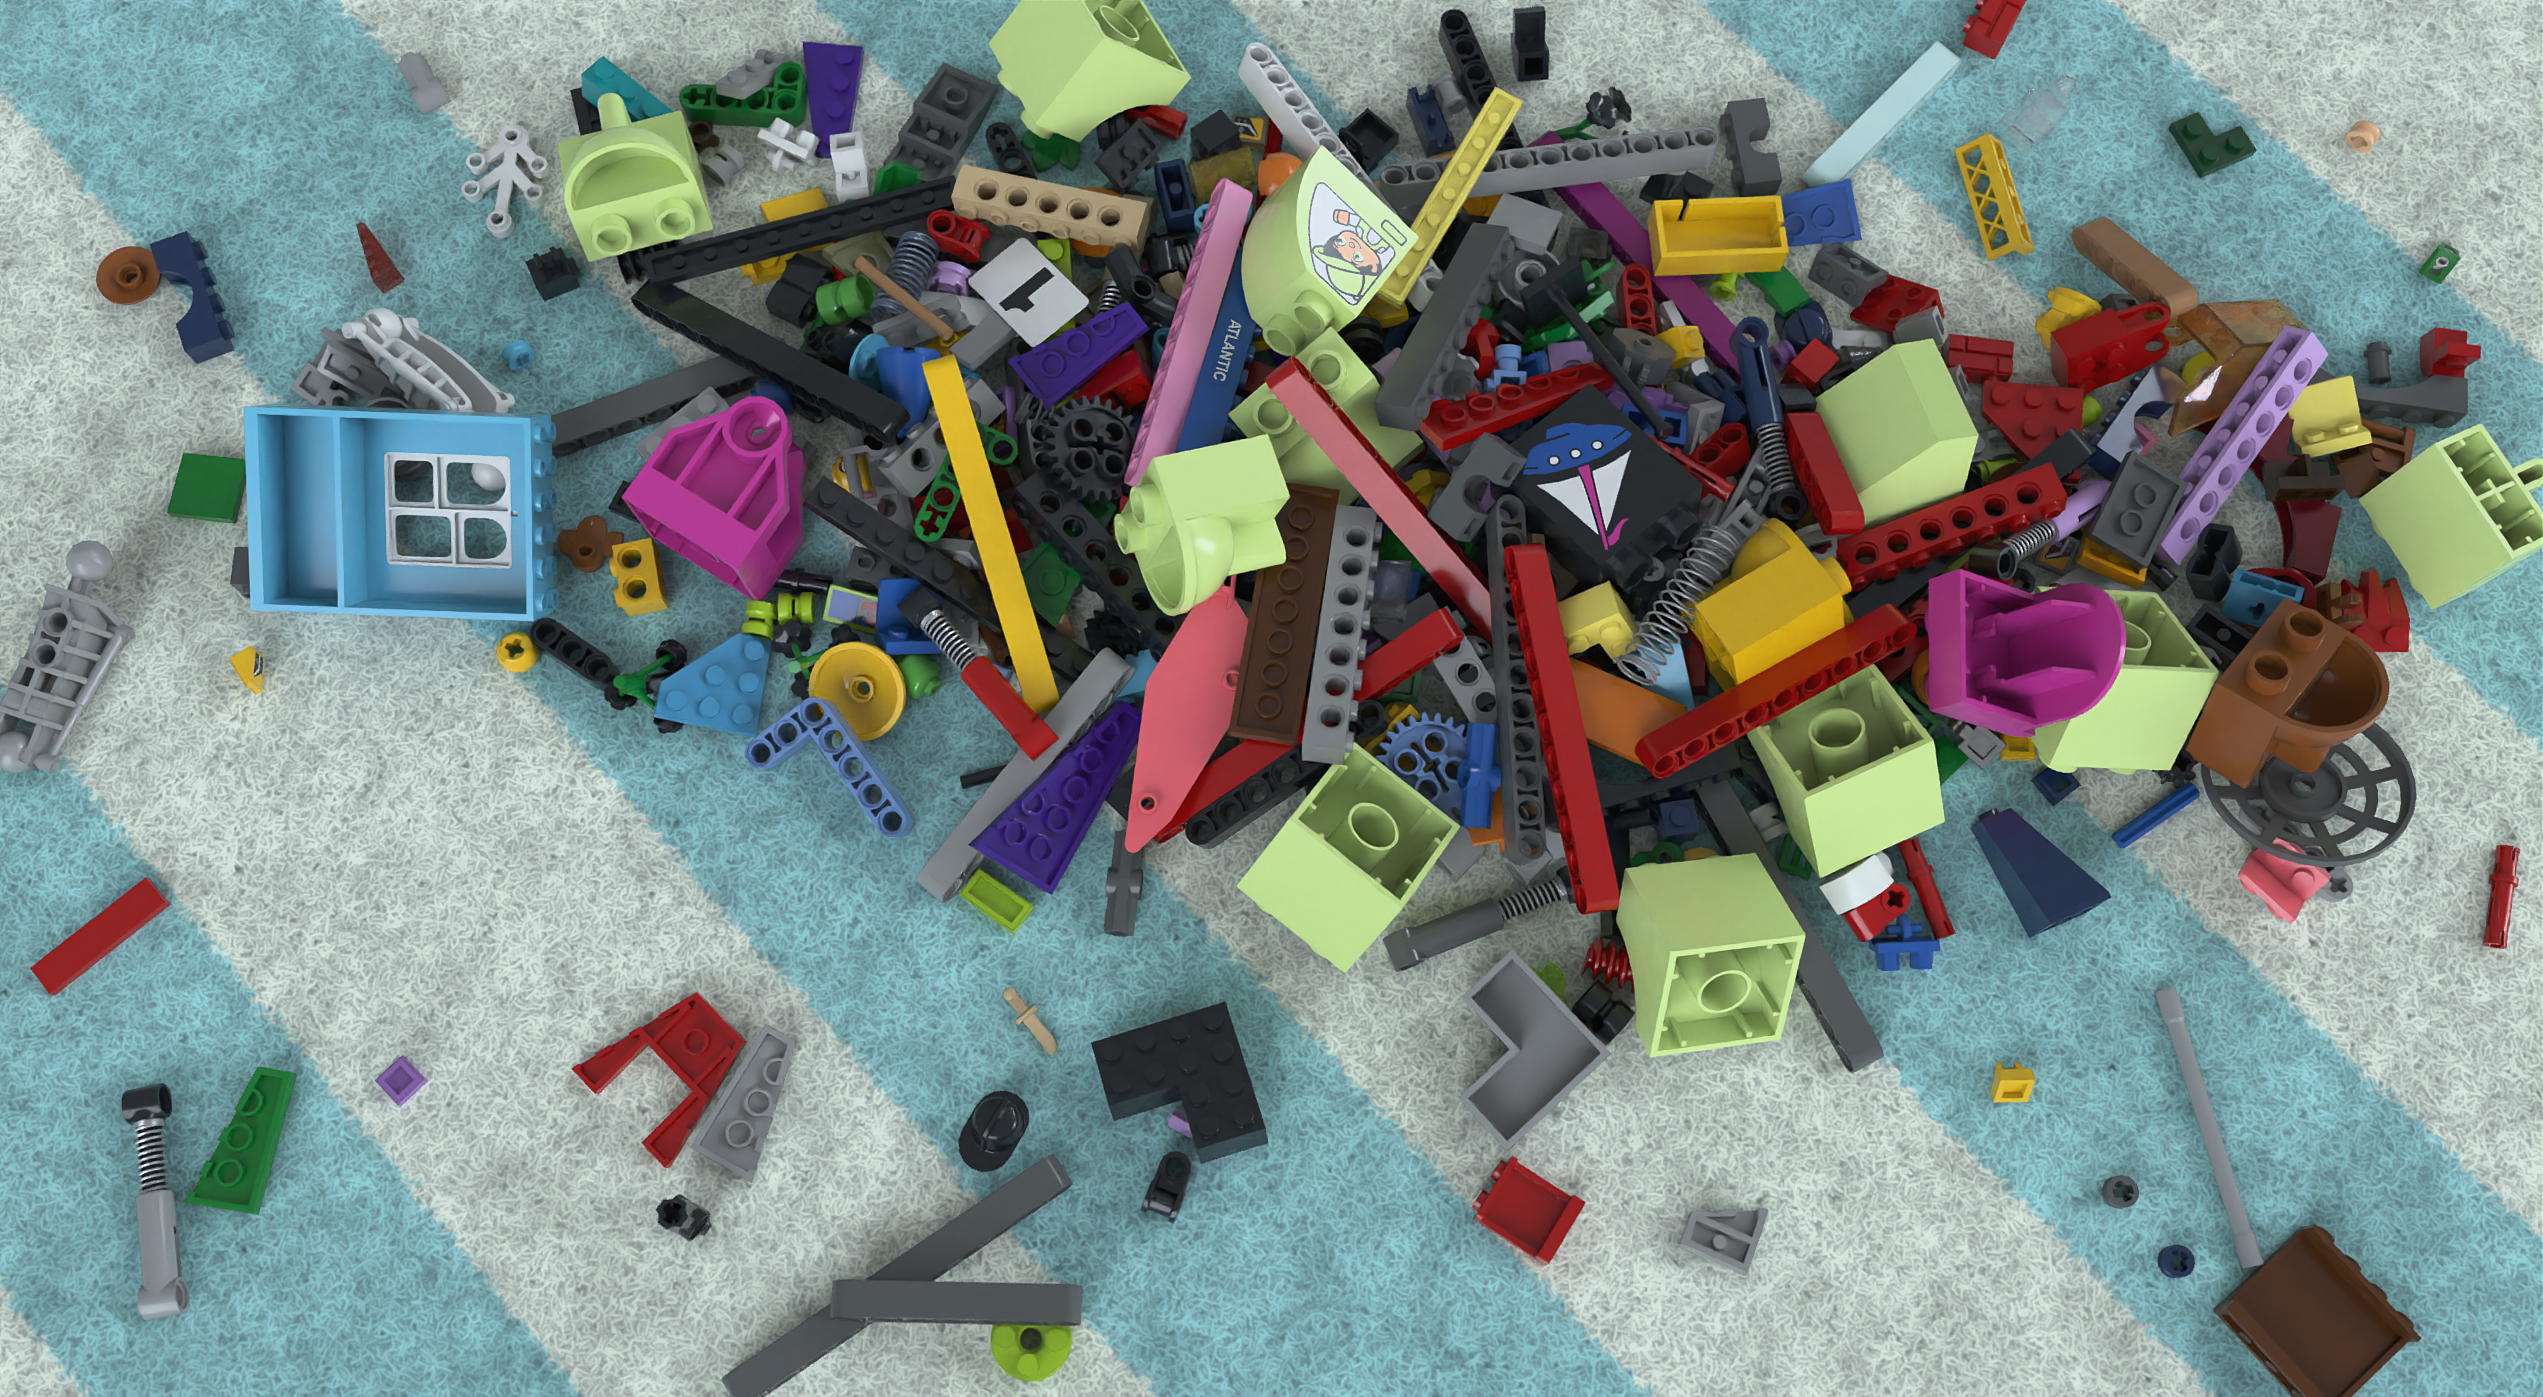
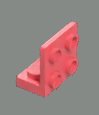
M2278 837L2272 843L2283 849L2308 855L2297 844ZM2257 847L2249 853L2237 875L2240 878V883L2249 893L2257 894L2267 903L2269 911L2279 919L2284 918L2289 924H2292L2297 919L2304 902L2329 882L2332 877L2322 867L2284 860Z

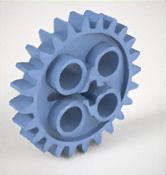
M1423 712L1418 723L1410 715L1407 717V727L1400 721L1394 725L1398 734L1391 731L1386 732L1385 737L1390 744L1381 742L1377 748L1385 754L1376 756L1375 759L1417 792L1419 784H1429L1433 789L1434 795L1428 801L1452 818L1451 808L1460 814L1462 789L1459 788L1457 780H1452L1446 775L1445 767L1447 764H1454L1459 767L1461 761L1465 759L1467 736L1464 737L1462 735L1465 725L1462 724L1457 729L1453 728V717H1450L1445 723H1441L1440 713H1436L1432 721H1429L1426 712ZM1432 736L1439 740V752H1431L1426 748V737ZM1411 743L1416 744L1419 754L1411 748ZM1399 756H1407L1412 760L1413 770L1411 772H1405L1399 768ZM1433 762L1436 768H1434L1433 772L1426 774L1422 768L1426 764ZM1439 781L1448 788L1447 793L1442 791Z

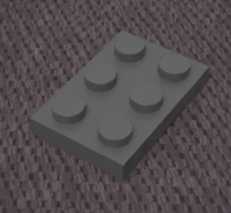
M2133 450L2127 452L2085 537L2138 569L2147 568L2188 483Z

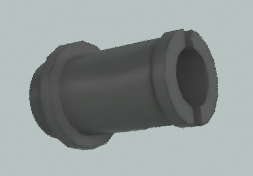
M2383 341L2368 344L2366 346L2367 350L2364 351V357L2368 358L2369 383L2385 384L2390 382L2391 375L2388 355L2392 353L2391 348Z

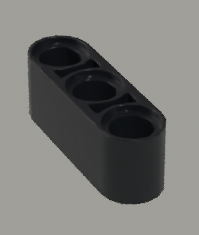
M540 618L532 624L530 637L533 642L547 656L594 688L604 691L606 687H609V683L617 675H620L619 669L606 654L554 619ZM556 632L552 640L543 642L544 637L548 633ZM582 649L579 657L569 660L573 651ZM608 667V671L604 676L595 677L596 672L600 668Z

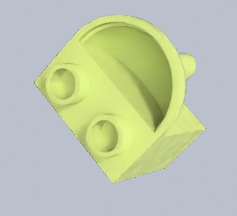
M606 93L597 102L602 130L557 142L565 206L589 262L621 255L625 252L671 240L682 239L714 229L699 157L681 110L632 123L623 99L617 94Z
M2482 423L2434 443L2358 499L2370 516L2374 531L2386 540L2406 570L2411 586L2424 597L2432 610L2484 586L2543 548V511L2531 495V493L2543 486V459L2534 458L2512 468Z
M1268 434L1152 458L1137 486L1131 488L1130 498L1120 514H1116L1114 530L1117 543L1124 554L1135 552L1145 584L1153 600L1165 614L1175 616L1188 612L1191 607L1210 598L1220 588L1227 576L1285 563L1286 551L1275 517L1290 495Z

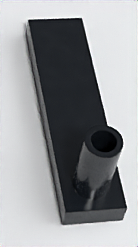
M1653 804L1622 812L1619 806L1608 809L1609 815L1603 817L1619 896L1621 894L1625 868H1630L1629 829L1658 824L1659 811ZM1618 908L1616 910L1600 912L1601 937L1624 942L1616 923Z

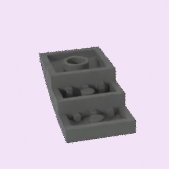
M943 62L913 103L914 112L899 131V142L885 159L883 166L896 160L922 170L920 184L952 176L981 126L998 91V86Z

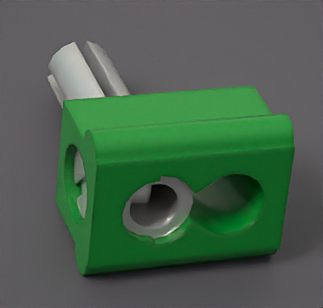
M2445 240L2434 250L2418 272L2432 281L2441 284L2461 259L2459 256L2460 251L2453 248L2452 241L2449 243V240ZM2438 265L2441 268L2434 269L2433 267Z

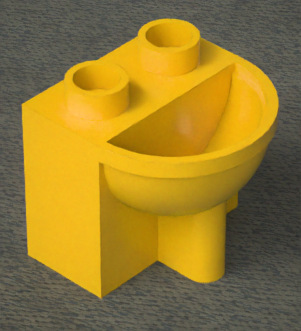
M1770 518L1760 524L1758 531L1746 540L1736 555L1731 575L1716 583L1713 591H1704L1708 598L1705 599V596L1699 593L1696 596L1705 600H1696L1698 602L1696 605L1690 600L1684 602L1687 606L1696 609V612L1688 610L1694 616L1695 621L1685 623L1703 645L1707 670L1723 692L1854 622L1850 609L1842 599V596L1852 590L1850 581L1843 568L1831 556L1818 562L1798 536L1786 524L1776 518ZM1679 609L1683 618L1691 620L1687 613Z

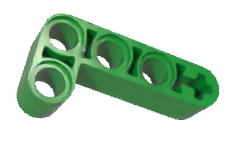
M789 61L780 64L777 68L773 88L763 87L744 100L717 94L716 85L689 84L680 91L679 101L686 117L692 123L695 121H710L713 125L770 128L777 117L796 128L805 119L808 88L801 66L796 62Z
M975 421L977 429L982 436L981 442L987 462L1000 468L1012 465L1018 453L1015 440L1000 431ZM999 443L1008 444L1012 449L1010 458L1006 460L996 458L993 454L995 445ZM948 452L915 520L914 528L917 537L928 544L936 543L944 536L962 497L956 476L948 470L949 463L951 462ZM940 489H948L954 495V499L948 506H939L934 500L935 493ZM931 506L935 511L947 514V516L943 519L938 515L935 526L939 531L937 534L931 532L928 537L924 535V528L921 527L922 522H930L933 512L927 511V509Z

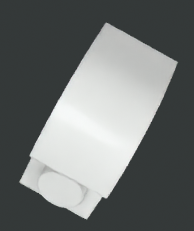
M861 131L830 135V153L835 170L838 201L842 202L849 199L855 201L870 197V175Z
M1879 851L1830 873L1819 887L1837 915H1840L1866 903L1883 892L1894 882L1891 875L1895 871L1892 868L1889 857L1882 851Z

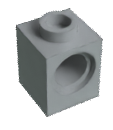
M1521 840L1520 846L1522 851L1530 855L1531 849L1529 844ZM1545 850L1544 854L1537 860L1527 865L1519 866L1510 862L1507 856H1505L1501 868L1526 890L1549 866L1553 857Z

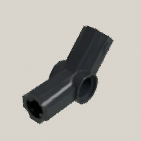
M1127 246L1117 248L1107 254L1104 262L1121 293L1119 305L1128 301L1139 316L1145 314L1171 328L1179 300L1157 289L1154 280L1142 273L1133 253Z

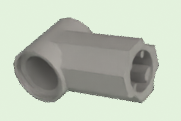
M409 52L401 56V60L397 65L410 87L409 92L423 115L451 102L438 77L433 75L429 64L421 52Z

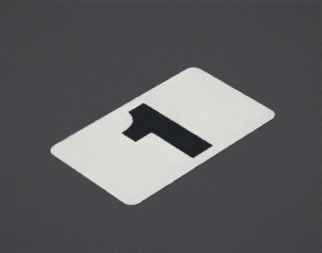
M1026 238L1016 240L969 279V284L1031 347L1041 344L1089 304L1088 298Z

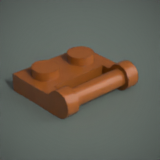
M2360 414L2362 425L2369 429L2371 434L2397 441V444L2371 437L2372 443L2365 445L2371 453L2379 475L2388 478L2411 461L2416 429L2406 426L2401 429L2362 418V414Z

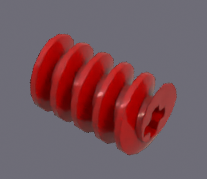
M1597 936L1589 946L1581 976L1590 968L1592 980H1596L1602 972L1605 976V984L1609 985L1613 978L1617 977L1619 989H1622L1629 981L1631 982V993L1635 994L1632 970L1625 944L1616 952V942L1614 940L1609 941L1605 948H1603V938Z

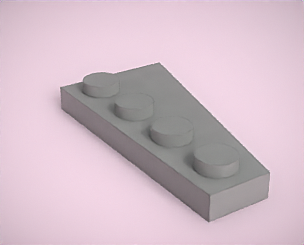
M767 1024L764 1025L690 1148L752 1183L796 1045L794 1039Z

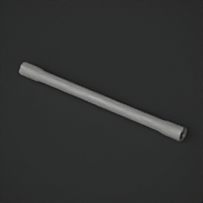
M2176 987L2157 991L2155 996L2163 1021L2167 1025L2233 1232V1241L2241 1267L2244 1269L2263 1265L2261 1252L2255 1234L2251 1230L2184 1020L2185 1015Z

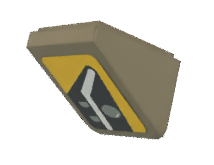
M1244 114L1232 115L1231 122L1240 131V152L1267 146L1270 124L1268 117Z

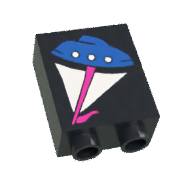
M1590 383L1510 444L1512 448L1528 460L1509 487L1497 485L1490 481V496L1495 501L1509 494L1521 499L1525 507L1526 530L1530 534H1544L1545 548L1588 589L1610 581L1613 587L1618 584L1624 590L1633 588L1650 571L1653 565V560L1650 557L1667 544L1675 550L1683 548L1698 534L1703 525V519L1699 516L1702 484Z

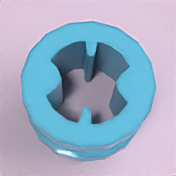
M525 340L511 342L501 353L502 358L508 362L507 365L513 371L522 370L535 359V353L532 349H529V345Z

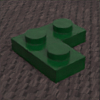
M2199 112L2173 122L2168 128L2199 178L2249 158L2257 151L2242 126L2214 137Z

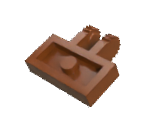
M2332 582L2315 588L2317 601L2313 610L2319 612L2325 619L2344 629L2355 628L2364 623L2363 616L2360 614L2350 613L2342 616V609H2353L2362 605L2361 595L2346 594L2341 596V584Z

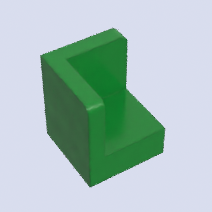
M894 160L878 170L873 196L920 184L923 171Z

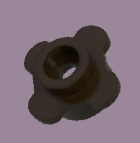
M695 121L688 127L697 154H700L703 149L708 147H717L720 143L719 137L713 132L714 126L710 121ZM701 135L705 136L703 139H699Z

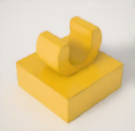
M1997 1062L1990 1090L1993 1103L2028 1102L2035 1083L2032 1069H2023L2020 1062H2015L2013 1069H2003L2002 1063Z

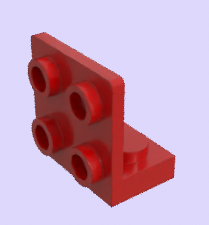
M1888 274L1885 284L1873 288L1865 296L1862 305L1854 308L1849 314L1851 321L1889 333L1893 345H1896L1893 331H1895V326L1899 319L1934 306L1938 307L1942 320L1945 317L1937 289Z

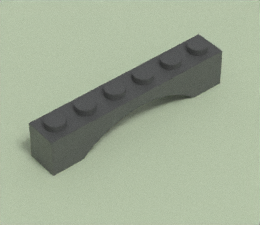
M2319 367L2307 385L2337 377ZM2435 374L2423 382L2395 389H2375L2354 385L2360 413L2369 414V417L2374 419L2390 417L2401 419L2404 423L2426 422L2433 423L2438 428H2448L2454 426L2468 414V379Z

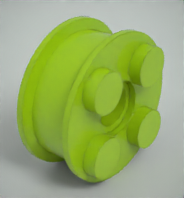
M993 1325L991 1349L996 1362L1005 1372L1019 1380L1039 1381L1052 1376L1064 1365L1071 1350L1072 1335L1070 1326ZM1030 1329L1038 1330L1042 1336L1041 1344L1034 1350L1025 1349L1021 1342L1023 1334Z

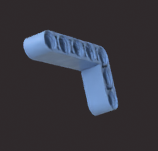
M817 697L805 699L748 743L745 749L747 762L756 768L774 769L814 740L883 835L902 837L908 835L913 830L915 825L913 813L841 712L830 700ZM820 704L824 714L822 719L816 722L813 718V710ZM791 725H794L797 729V736L790 742L786 737V732ZM839 731L843 736V743L838 749H835L832 745V737ZM767 745L770 749V757L766 762H763L760 758V751L763 746ZM858 758L861 760L863 768L861 773L855 776L851 771V764ZM878 785L881 788L882 797L875 804L871 800L870 792L874 786ZM894 813H898L902 819V824L896 831L890 826V817Z

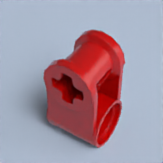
M942 209L932 212L927 219L929 236L939 245L940 250L956 255L970 263L978 262L980 258L979 251L984 241L989 240L991 232L986 226ZM942 227L949 229L948 231L942 233L936 231L937 229Z
M1891 884L1876 897L1842 913L1841 916L1860 942H1866L1877 936L1890 922L1907 910L1911 901L1909 891L1903 885Z

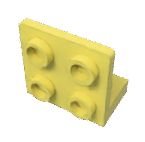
M2350 375L2306 385L2287 412L2288 418L2294 420L2291 433L2295 453L2300 456L2302 454H2309L2310 458L2372 443L2370 430L2364 427L2361 422L2354 381Z

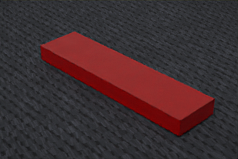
M145 877L30 967V969L48 993L56 995L170 904L154 883Z

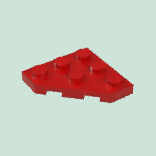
M1985 380L1982 384L1981 416L1989 424L1992 423L2004 435L2003 439L2020 457L2024 456L2030 461L2071 428L2075 427L2082 434L2084 389ZM2080 469L2062 483L2077 484L2080 480Z

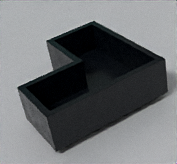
M1226 1001L1091 1042L1114 1121L1182 1101L1200 1164L1269 1143L1266 1127Z

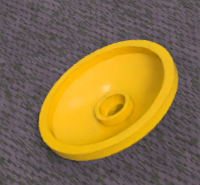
M852 641L830 648L817 660L809 679V697L830 700L841 712L861 741H869L884 735L899 721L905 707L906 687L898 665L889 655L885 654V651L869 643ZM863 682H866L869 685V693L863 690ZM820 704L814 708V713L819 721L824 714ZM839 731L835 733V735L843 738Z

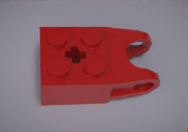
M2146 302L2117 312L2113 308H2109L2050 332L2051 367L2054 378L2060 387L2083 388V395L2109 383L2118 382L2124 377L2161 360L2168 354L2170 348L2168 338L2165 334L2161 333L2170 322L2169 308L2159 302ZM2150 312H2158L2163 315L2161 319L2155 321H2148L2144 318ZM2153 341L2163 345L2155 351L2145 349L2146 344Z

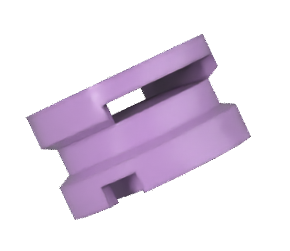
M941 261L935 264L933 269L934 276L929 279L926 291L971 296L970 291L974 288L969 284V279L973 276L970 270L955 262Z

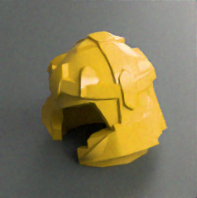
M2056 286L2047 293L2052 308L2047 313H2042L2036 319V334L2040 335L2041 343L2046 346V349L2051 351L2050 332L2102 311V306L2084 294L2072 289Z

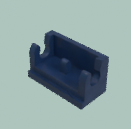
M1429 84L1427 91L1419 95L1416 87L1409 88L1406 108L1426 157L1455 150L1454 136L1449 131L1436 99L1433 85Z

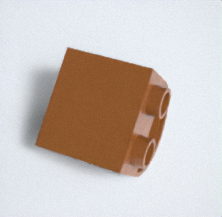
M2285 597L2216 682L2185 751L2189 752L2194 760L2244 789L2247 788L2272 755L2304 773L2316 772L2331 746L2354 737L2370 727L2378 719L2389 696L2387 671L2374 650L2359 637L2325 619L2319 612L2305 608Z

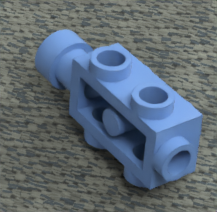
M1514 344L1496 346L1495 362L1498 363V370H1493L1490 376L1485 378L1483 394L1495 392L1497 385L1505 383L1517 386L1526 384V371H1518V363L1521 362V347ZM1533 418L1494 432L1492 435L1500 437L1510 445L1532 428Z

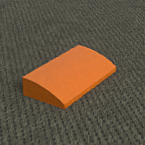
M1569 656L1587 742L1645 767L1635 754V747L1638 741L1652 731L1684 715L1688 707Z

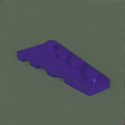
M802 41L812 133L819 138L815 154L818 158L832 159L830 135L852 132L864 49L863 46Z
M1127 301L1090 319L1088 323L1076 329L1071 328L1061 333L1062 336L1047 343L1043 342L1033 347L1031 351L1021 356L1016 355L1007 361L1038 400L1043 399V407L1047 410L1051 405L1055 407L1150 328Z

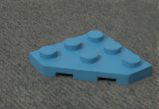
M738 633L661 681L658 685L653 717L754 737L757 731L772 640Z

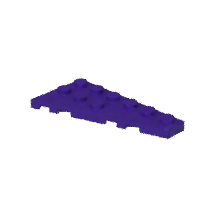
M1119 700L968 845L1042 891L1052 895L1139 740L1142 712L1129 703Z

